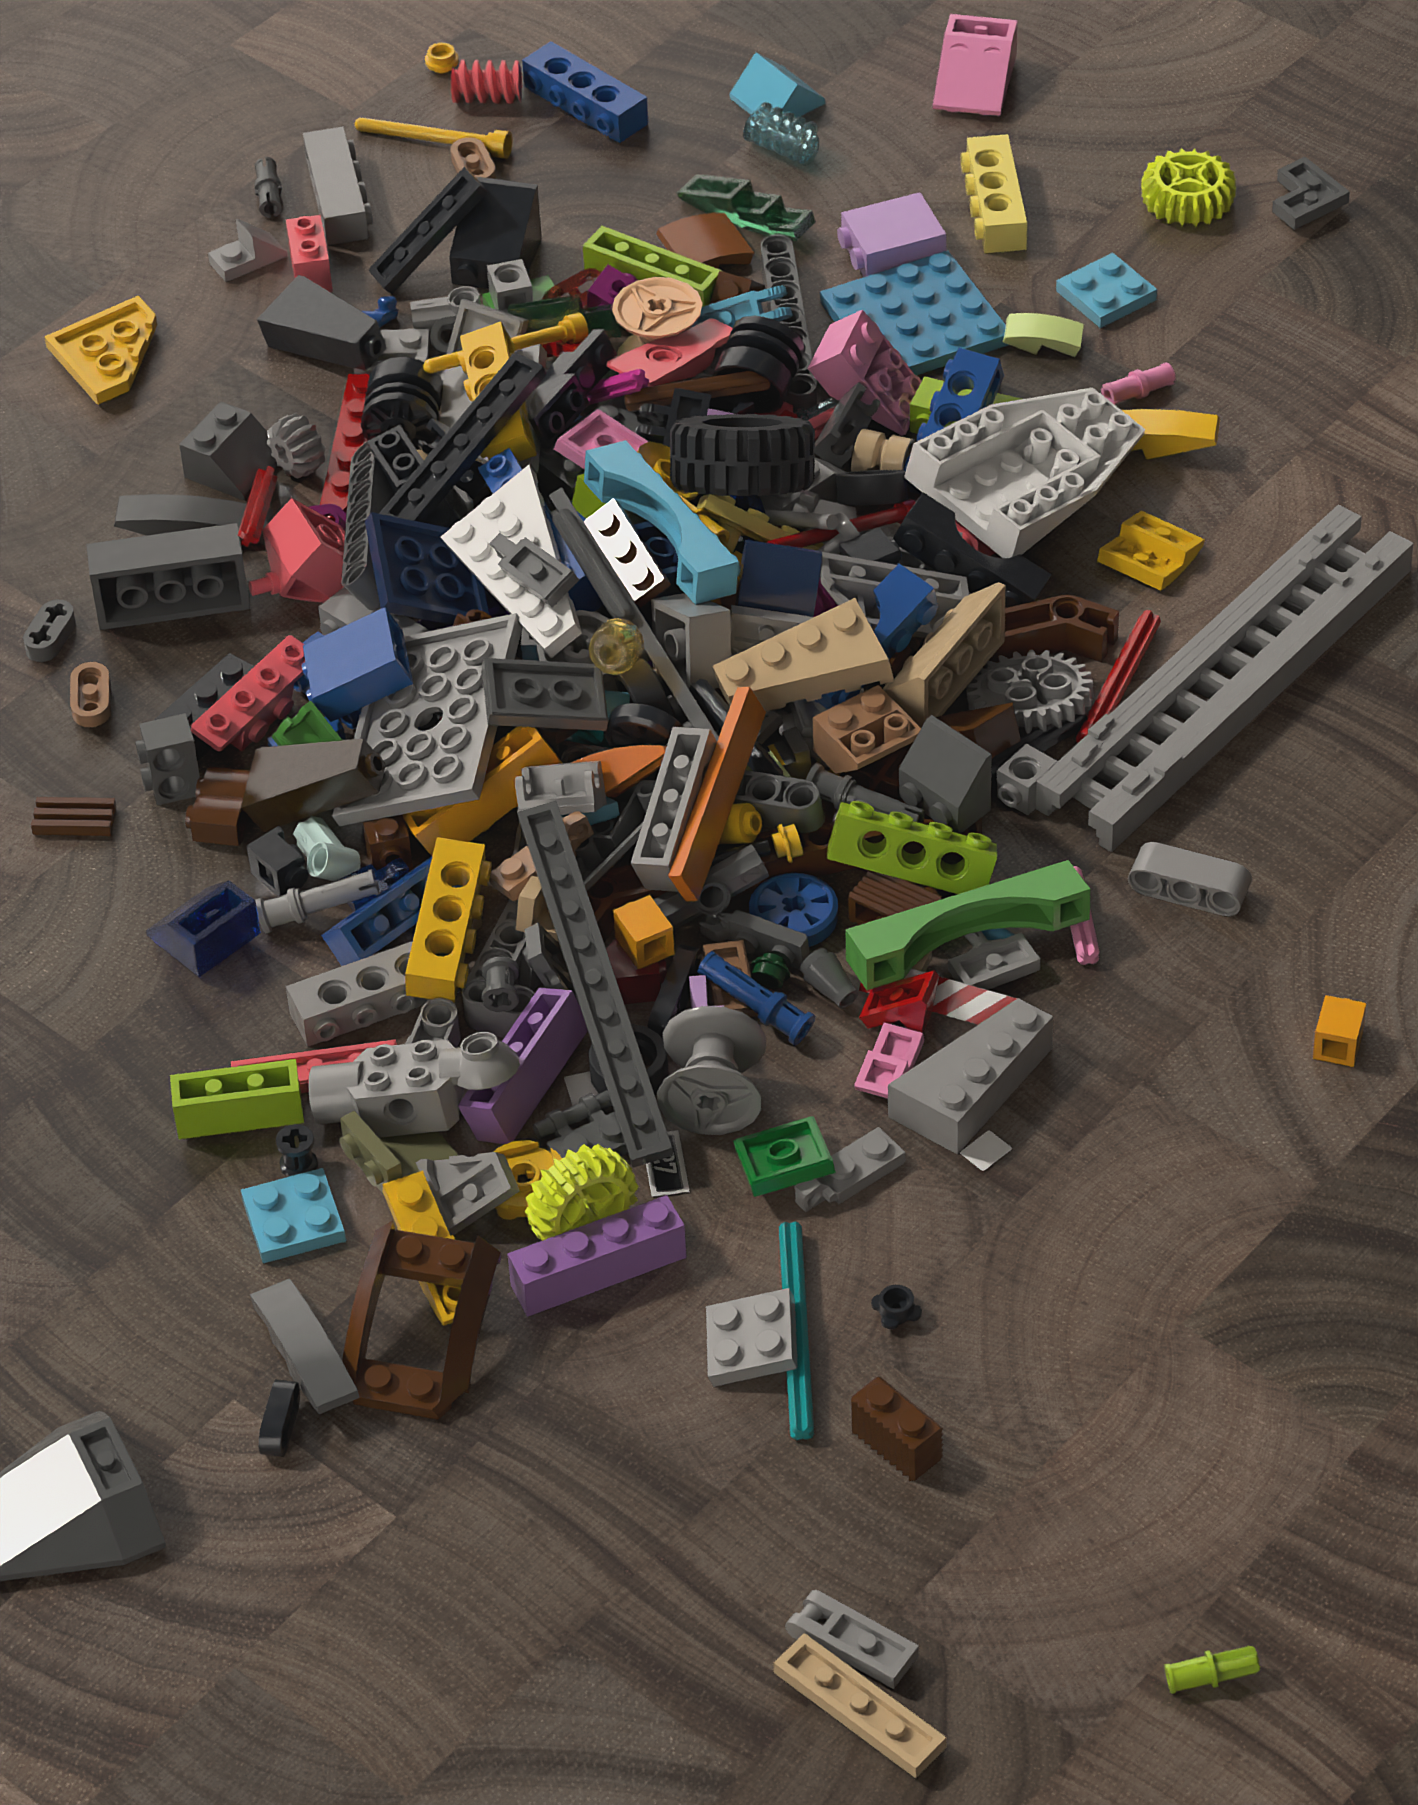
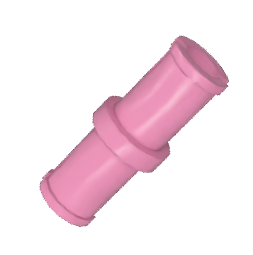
M1167 362L1143 372L1137 369L1129 372L1128 377L1103 384L1101 393L1114 405L1134 397L1142 399L1147 397L1151 391L1173 385L1176 379L1172 366Z

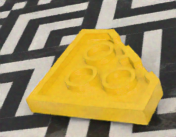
M138 295L45 336L46 347L94 402L99 405L130 391L156 330V314Z

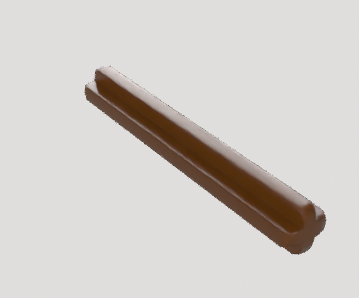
M744 371L641 388V391L624 395L627 411L635 412L640 411L641 405H644V403L671 406L675 388L711 394V399L766 391L770 389L771 384L769 380L753 371Z

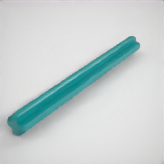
M796 1221L792 1223L783 1222L779 1226L782 1289L790 1288L795 1298L797 1369L787 1371L790 1436L794 1440H809L814 1435L802 1226Z

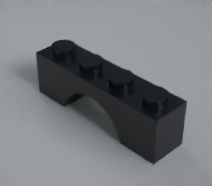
M924 492L908 512L893 537V540L896 541L900 548L937 572L967 577L970 593H975L998 582L1004 584L1005 608L1036 601L1052 575L1020 554L1011 558H995L977 551L960 535L955 522V512Z

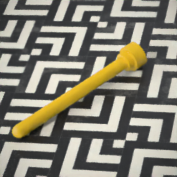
M358 118L354 124L355 128L362 132L453 144L462 138H476L484 143L492 157L503 159L509 158L513 146L512 133L504 130H495L494 133L489 132L488 135L368 118Z
M581 313L564 316L563 320L558 322V326L515 336L511 339L516 351L558 340L569 342L570 344L583 342L589 335L584 316ZM461 351L428 359L424 362L423 368L427 373L432 374L459 367L461 364L458 353Z

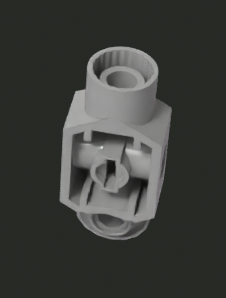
M478 1032L466 1037L459 1048H455L448 1039L438 1041L421 1040L416 1043L392 1046L383 1044L374 1048H366L353 1062L320 1065L311 1068L308 1086L312 1114L316 1123L321 1125L340 1123L341 1117L355 1111L378 1138L447 1131L459 1121L461 1113L458 1104L464 1095V1090L489 1089L506 1082L517 1072L520 1066L519 1057L506 1043L499 1041L490 1032Z

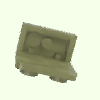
M355 1111L340 1118L343 1136L339 1141L344 1153L365 1173L368 1181L373 1186H376L382 1194V1184L419 1172L416 1162L420 1159L434 1161L449 1159V1156H458L456 1151L438 1131L378 1138Z

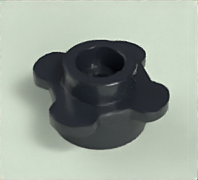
M903 1285L887 1286L871 1300L872 1309L879 1312L882 1317L881 1324L887 1329H896L898 1325L908 1320L917 1321L922 1316L921 1307L914 1304L912 1291Z

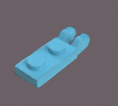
M782 285L759 292L753 290L704 306L701 309L700 317L692 327L711 318L732 328L735 321L744 316H761L778 322L786 320L793 316L790 307H780L764 313L761 302L784 297L787 294L786 288Z

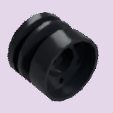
M744 316L735 321L725 345V351L722 352L712 377L744 371H753L762 375L770 381V389L744 395L755 403V412H774L782 407L792 384V378H794L805 353L803 341L789 327L771 318Z
M408 357L389 358L378 363L370 372L361 419V429L364 437L369 441L400 425L416 450H421L418 446L419 440L432 444L435 441L436 435L426 425L431 418L439 421L443 383L440 375L437 372L427 373L423 368L424 362Z

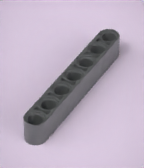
M774 234L764 238L761 242L763 284L766 285L765 289L783 285L786 288L787 294L780 299L768 301L767 308L769 312L780 307H790L793 316L779 322L793 330L803 341L805 353L794 378H792V384L785 402L793 405V413L797 414L798 418L805 419L806 421L817 415L816 378L808 370V366L812 361L809 335L793 243L787 236Z
M365 442L354 453L350 464L341 583L368 610H375L380 607L365 520L371 512L379 514L395 493L378 465L368 443Z

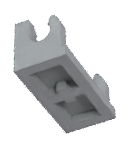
M601 760L528 766L521 769L522 776L515 778L518 803L517 812L557 801L561 815L571 814L576 811L581 813L595 812L607 804Z

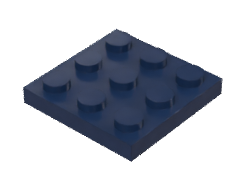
M373 512L370 513L365 520V526L381 609L386 607L389 613L449 625L454 624L458 613L466 616L470 610H481L489 614L484 585L449 549L441 538L451 528Z

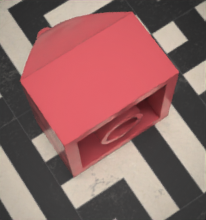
M291 498L262 530L271 572L266 573L264 578L249 581V591L252 596L270 592L272 595L279 593L280 596L285 598L324 603L343 588L341 579L345 531L341 525Z

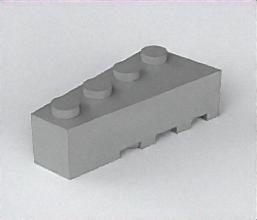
M1019 998L888 1084V1117L958 1155L1052 1050L1053 1016Z

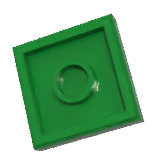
M814 1116L733 1140L736 1154L754 1197L836 1173L832 1157Z

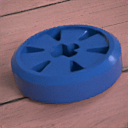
M784 873L765 880L754 890L749 901V914L806 934L808 945L811 947L828 938L836 928L838 923V899L831 886L818 877L805 873Z

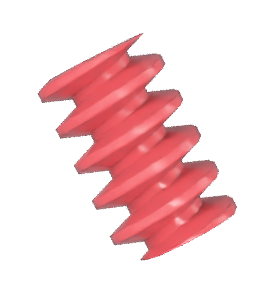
M461 60L458 70L452 67L451 71L453 103H459L462 94L466 103L469 104L474 101L476 94L481 104L487 102L489 94L494 104L500 103L503 94L508 104L514 102L516 94L521 103L522 70L519 60H515L512 70H508L505 60L501 61L498 70L494 69L492 60H488L485 70H481L478 60H474L471 70H468L465 60Z

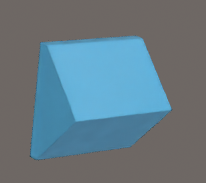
M756 52L730 92L731 100L771 131L825 104V98L784 66Z

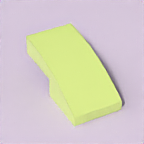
M1009 314L1006 319L1003 343L1035 355L1041 345L1075 357L1081 348L1084 324L1047 314Z

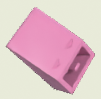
M950 14L944 35L933 109L981 115H1001L1017 55V20Z
M863 309L830 324L808 366V370L825 391L837 400H840L860 382L867 387L860 399L863 403L870 405L873 400H880L878 410L871 416L872 420L901 436L905 435L910 426V402L922 382L921 379L912 372L898 350L893 348L881 333L878 325L869 318Z

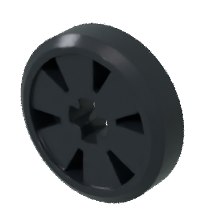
M631 703L617 706L611 711L608 717L607 729L603 733L610 748L637 745L667 746L672 728L683 727V725L661 709L650 705Z

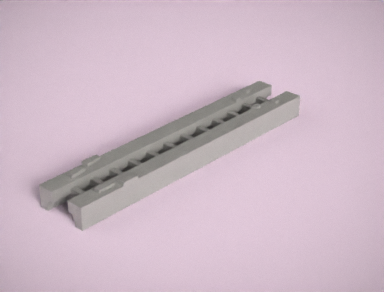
M1338 504L1109 715L1105 714L1088 729V734L1036 781V809L1049 816L1056 808L1060 809L1072 797L1091 809L1089 811L1088 825L1096 829L1099 845L1113 852L1411 571L1414 543L1389 531L1367 553L1346 544L1361 530L1362 516ZM1238 646L1241 649L1255 655V657L1251 658L1250 656L1238 651L1234 647ZM1214 667L1231 676L1232 678L1229 680L1226 677L1214 672L1213 670H1211V668ZM1191 688L1209 698V700L1205 701L1187 690ZM1168 710L1186 721L1181 723L1164 712ZM1145 732L1163 743L1158 745L1140 734ZM1120 753L1139 765L1135 768L1116 756ZM1098 776L1115 787L1110 790L1092 778Z

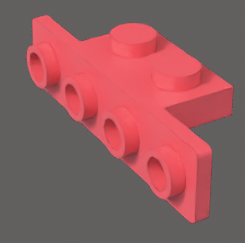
M288 635L191 725V732L216 751H222L229 743L243 751L250 743L259 742L267 733L269 726L277 718L280 720L285 718L294 705L292 700L294 683L304 674L302 670V663L305 662L304 644L292 635Z

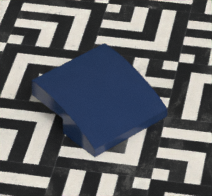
M745 540L740 575L738 576L740 583L735 605L813 617L820 578L822 552Z

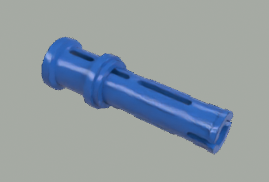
M714 951L709 952L700 963L697 971L700 975H706L708 980H711L725 992L759 1014L758 1018L763 1025H772L788 1036V1041L793 1046L798 1045L812 1028L816 1018L813 1013H804L787 1001L788 997L784 993H772L738 968L729 964Z

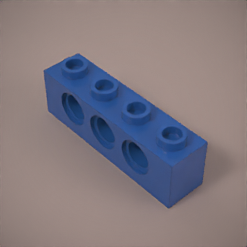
M552 41L522 59L525 88L618 143H621L649 124L647 96Z
M958 347L954 359H949L945 366L943 374L945 381L941 391H936L932 397L930 404L931 415L927 424L922 423L920 426L917 441L945 428L944 426L948 422L959 421L992 405L1004 378L1000 359ZM964 389L972 390V392L968 395H957L960 391ZM910 455L908 456L905 462L903 471H906ZM907 480L910 492L922 495V492Z
M432 857L321 935L341 966L372 956L417 923ZM454 885V886H451V887L460 888V887H463V886H462V885Z

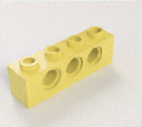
M1008 134L967 138V152L961 153V169L963 174L968 173L965 174L966 194L973 195L970 196L971 217H977L974 219L976 240L982 239L985 254L1027 250V219Z

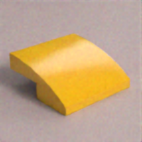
M1141 510L1122 522L1120 534L1117 538L1099 549L1097 562L1161 591L1189 566L1204 546L1205 539Z

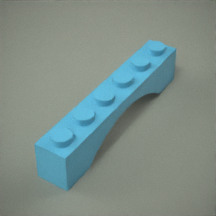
M626 440L586 450L584 483L601 502L608 503L614 498L623 509L651 522L667 536L678 556L676 584L695 605L736 593L737 576L740 575V564L737 557L729 552L719 541L717 535L712 533L702 523L699 516L689 509L680 496L663 481L659 473H656L649 466L640 453H637Z

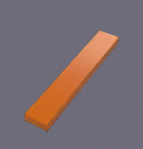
M737 687L668 875L686 902L699 900L766 711L750 687Z

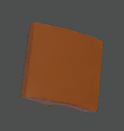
M707 213L683 218L659 228L656 234L668 251L716 269L719 268L720 264H750L754 255V251L725 213Z

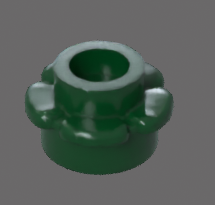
M765 953L762 957H757L751 963L753 968L751 978L763 987L779 989L782 987L784 980L790 977L786 961L776 954Z

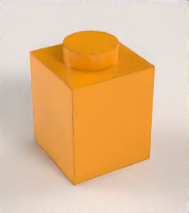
M650 895L613 910L615 938L637 969L674 955L673 926Z
M1325 995L1315 1030L1313 1059L1354 1067L1364 1031L1366 1003Z

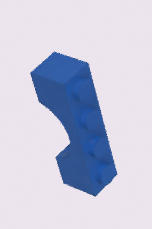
M900 563L873 590L880 612V619L874 633L888 659L896 652L899 653L908 646L912 635L921 625H927L934 618L938 608L934 587ZM845 689L826 693L822 694V699L814 701L828 710L859 695L860 690L846 693Z

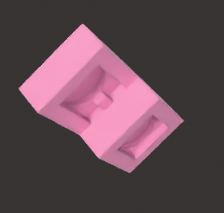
M884 1022L873 1051L868 1050L854 1085L855 1090L888 1098V1084L914 1067L924 1043L923 1033Z

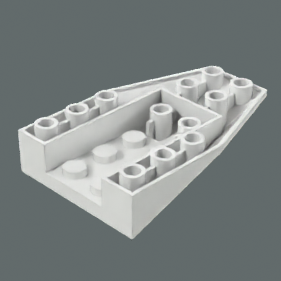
M1094 388L992 404L913 443L904 478L922 493L924 492L955 512V520L999 556L1011 558L1019 554L1022 555L1092 499L1142 438L1145 429Z

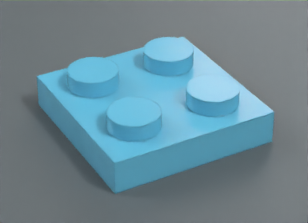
M1114 253L1056 280V291L1099 328L1157 300V289Z
M323 1168L241 1189L242 1201L263 1264L346 1241L344 1228Z

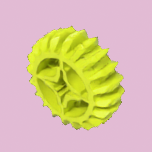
M1181 148L1178 153L1167 151L1165 157L1156 156L1154 162L1148 163L1141 181V196L1143 203L1147 205L1148 212L1155 213L1156 219L1166 218L1168 224L1179 222L1182 227L1185 223H1192L1197 227L1199 222L1210 224L1212 218L1221 219L1223 213L1230 211V206L1236 196V178L1234 177V171L1230 170L1229 163L1222 162L1221 156L1211 157L1209 151L1199 153L1195 148L1192 152H1185Z
M583 1144L577 1153L568 1149L563 1159L557 1160L554 1158V1165L548 1170H541L542 1178L531 1183L533 1192L525 1198L528 1207L524 1212L528 1217V1223L532 1227L531 1230L538 1239L543 1241L630 1209L629 1206L638 1201L635 1192L639 1186L636 1183L631 1166L617 1152H614L611 1148H603L599 1144L592 1148Z

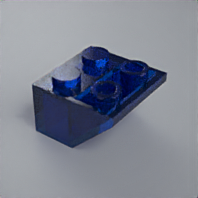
M230 880L205 888L146 930V934L150 939L198 977H201L261 934L256 901Z

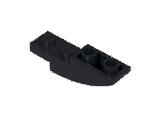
M604 329L593 330L574 352H562L546 372V377L537 386L531 399L528 420L544 449H549L590 404L586 396L610 370L607 367V361L618 356Z
M400 425L367 441L378 465L396 494L424 460ZM444 497L424 523L452 528L460 519Z

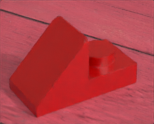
M934 970L871 989L859 1019L868 1029L883 1025L884 1022L893 1024L900 1020L907 1029L924 1033L933 1010L939 975Z

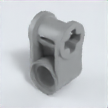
M446 998L429 1000L421 1008L412 1034L408 1037L405 1044L416 1043L421 1040L438 1041L448 1039L457 1048L461 1040V1031L456 1005Z

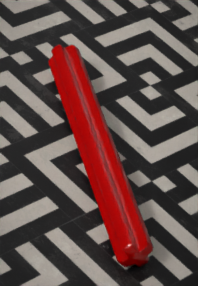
M268 466L266 470L258 469L238 531V536L242 538L241 544L245 547H248L250 543L258 544L278 479L273 474L274 468Z
M1145 610L1139 616L1087 715L1088 719L1083 723L1076 736L1077 744L1088 734V729L1105 714L1109 715L1114 711L1121 701L1161 623L1159 615L1153 614L1151 610Z

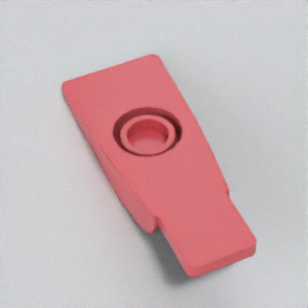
M711 318L678 335L659 338L607 361V367L620 374L643 369L645 377L649 379L648 387L692 378L709 367L713 361L716 348L727 343L732 327Z

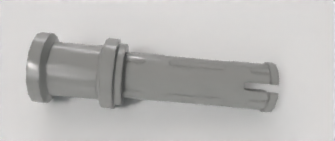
M371 869L368 872L305 891H300L299 888H291L287 890V894L264 900L262 897L255 899V908L260 925L266 934L272 932L273 927L292 921H296L298 924L305 922V919H308V914L374 894L378 895L380 894L378 881L374 880L376 878L375 872Z

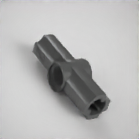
M751 844L714 866H710L698 901L686 902L681 894L675 891H668L653 900L671 923L674 931L702 914L716 915L727 908L730 898L768 878L769 874L757 851ZM714 886L708 893L702 894L706 888Z

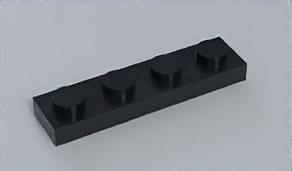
M463 167L368 269L382 288L392 295L488 193L486 188L468 169Z

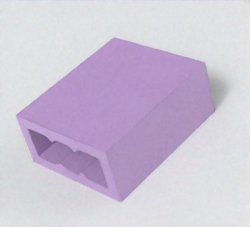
M920 192L841 212V228L837 230L839 243L843 249L847 248L854 269H859L863 277L946 251V233Z

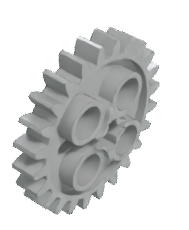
M1029 650L1027 656H1021L1016 651L1013 653V658L1010 659L1000 655L998 663L988 661L986 668H982L966 686L969 710L1013 702L1018 728L1024 727L1026 733H1030L1033 727H1039L1044 732L1049 724L1060 728L1062 727L1061 720L1063 719L1074 722L1075 714L1084 715L1085 707L1091 706V698H1094L1093 680L1091 672L1086 671V665H1077L1076 658L1064 661V653L1050 657L1048 650L1044 651L1041 655H1035L1033 650Z

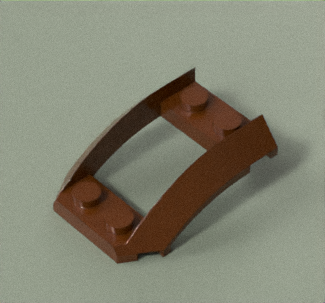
M393 1220L375 1230L354 1298L342 1362L359 1393L360 1398L353 1400L354 1405L439 1420L452 1408L451 1403L463 1393L470 1392V1380L480 1330L493 1287V1276L497 1264H500L502 1258L501 1252L479 1235H477L475 1243L396 1230ZM385 1275L461 1288L453 1318L444 1372L366 1359L372 1322Z

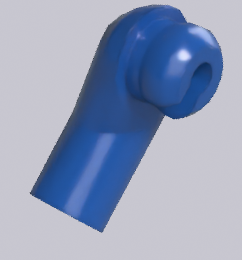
M382 296L378 299L379 309L362 312L375 319L380 328L396 318L399 309L396 308L397 300L395 297Z

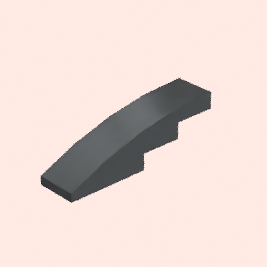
M148 494L119 496L114 527L147 536L238 523L239 529L247 504L189 495ZM272 509L268 510L263 529L272 520ZM261 533L258 543L265 545L263 533Z
M290 1278L250 1294L254 1310L268 1327L272 1343L286 1360L290 1376L295 1382H299L301 1391L318 1414L360 1398L355 1384L326 1332Z

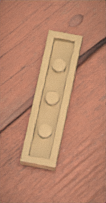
M804 1633L774 1662V1673L914 1778H917L946 1749L947 1737Z

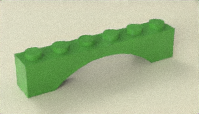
M1069 860L846 929V961L865 989L870 990L904 979L912 967L927 953L963 935L1009 927L1055 931L1090 920V888Z

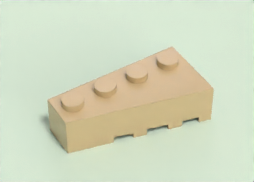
M856 598L712 666L719 687L729 707L737 687H750L765 711L784 708L788 702L806 699L807 702L822 699V694L845 689L846 693L860 690L861 685L880 681V684L894 682L889 659Z

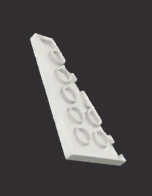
M528 465L494 494L483 500L478 507L462 520L455 523L441 538L510 614H518V621L552 658L582 634L574 604L568 592L553 608L503 572L498 565L501 558L497 556L495 549L489 545L499 533L515 544L526 537L561 562L551 524L544 511V500L538 490L536 473Z

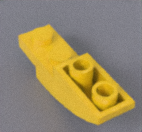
M423 1170L382 1184L384 1197L398 1230L455 1240L454 1236H450ZM418 1281L441 1324L445 1326L453 1323L461 1288Z

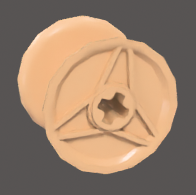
M664 277L637 280L624 287L614 298L612 311L617 323L634 335L628 337L618 348L617 355L620 356L659 338L678 335L691 328L701 314L703 302L699 293L688 283Z

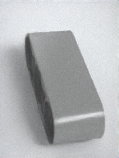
M1157 842L1145 843L1141 847L1128 876L1129 885L1142 895L1222 916H1233L1239 912L1252 882L1251 873L1243 865Z

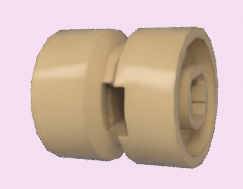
M862 429L855 442L851 471L904 470L905 462L911 454L915 440L896 435L886 439L885 434L882 432Z

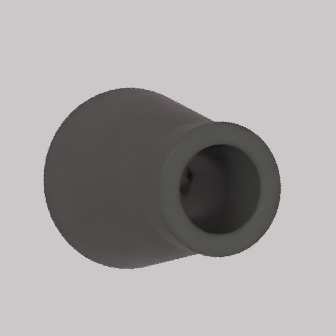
M821 948L811 953L803 961L800 969L804 974V981L835 1002L839 1008H846L856 1000L858 991L852 985L835 953Z

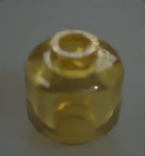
M617 618L606 621L600 625L590 639L589 654L592 662L604 673L616 675L627 672L633 668L643 653L644 640L642 633L629 620Z

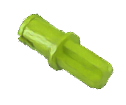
M1246 1646L1216 1654H1211L1207 1650L1204 1651L1203 1657L1174 1664H1164L1169 1690L1171 1693H1176V1691L1208 1684L1216 1688L1218 1687V1682L1256 1674L1260 1671V1662L1253 1646Z

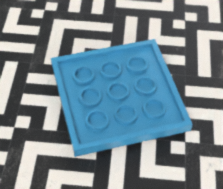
M948 250L820 291V303L834 322L863 309L869 318L878 325L881 333L893 348L898 350L902 359L915 375L946 366L949 359H954L958 347L983 354L1009 345L1003 343L1005 323Z

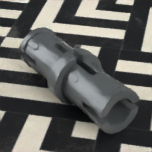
M265 157L266 167H263L262 158L258 159L255 163L257 179L254 183L256 195L259 197L260 213L264 217L271 218L270 208H273L274 217L278 216L282 211L280 203L282 184L277 177L276 161L270 157Z

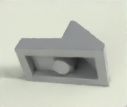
M236 219L238 240L208 252L209 264L225 282L287 257V251L270 232L240 219Z

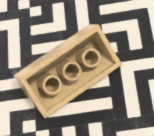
M998 582L965 596L955 609H950L946 613L942 624L934 633L930 632L926 636L919 651L914 656L907 658L901 672L895 677L894 682L885 684L883 690L920 728H922L926 719L931 715L938 717L945 713L1004 643L1005 585Z

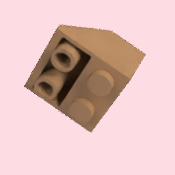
M877 685L813 717V751L835 774L858 770L914 742L921 728Z

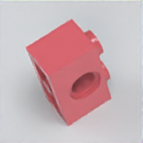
M321 215L287 219L286 226L294 278L298 275L304 276L327 291L333 292Z

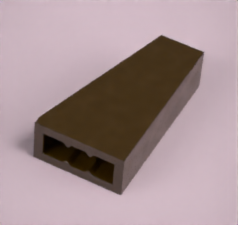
M364 739L261 747L256 749L241 809L263 832H266L277 826L280 827L378 794L386 763L380 754L375 752Z

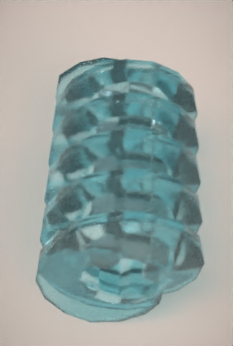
M768 102L762 103L749 116L744 126L743 137L745 140L753 141L754 144L760 147L764 146L765 149L772 152L775 151L777 154L786 156L790 160L798 161V163L804 166L810 164L815 159L819 149L817 123L812 121L806 122V119L801 116L795 118L793 113L789 111L784 113L782 108H773L772 104Z

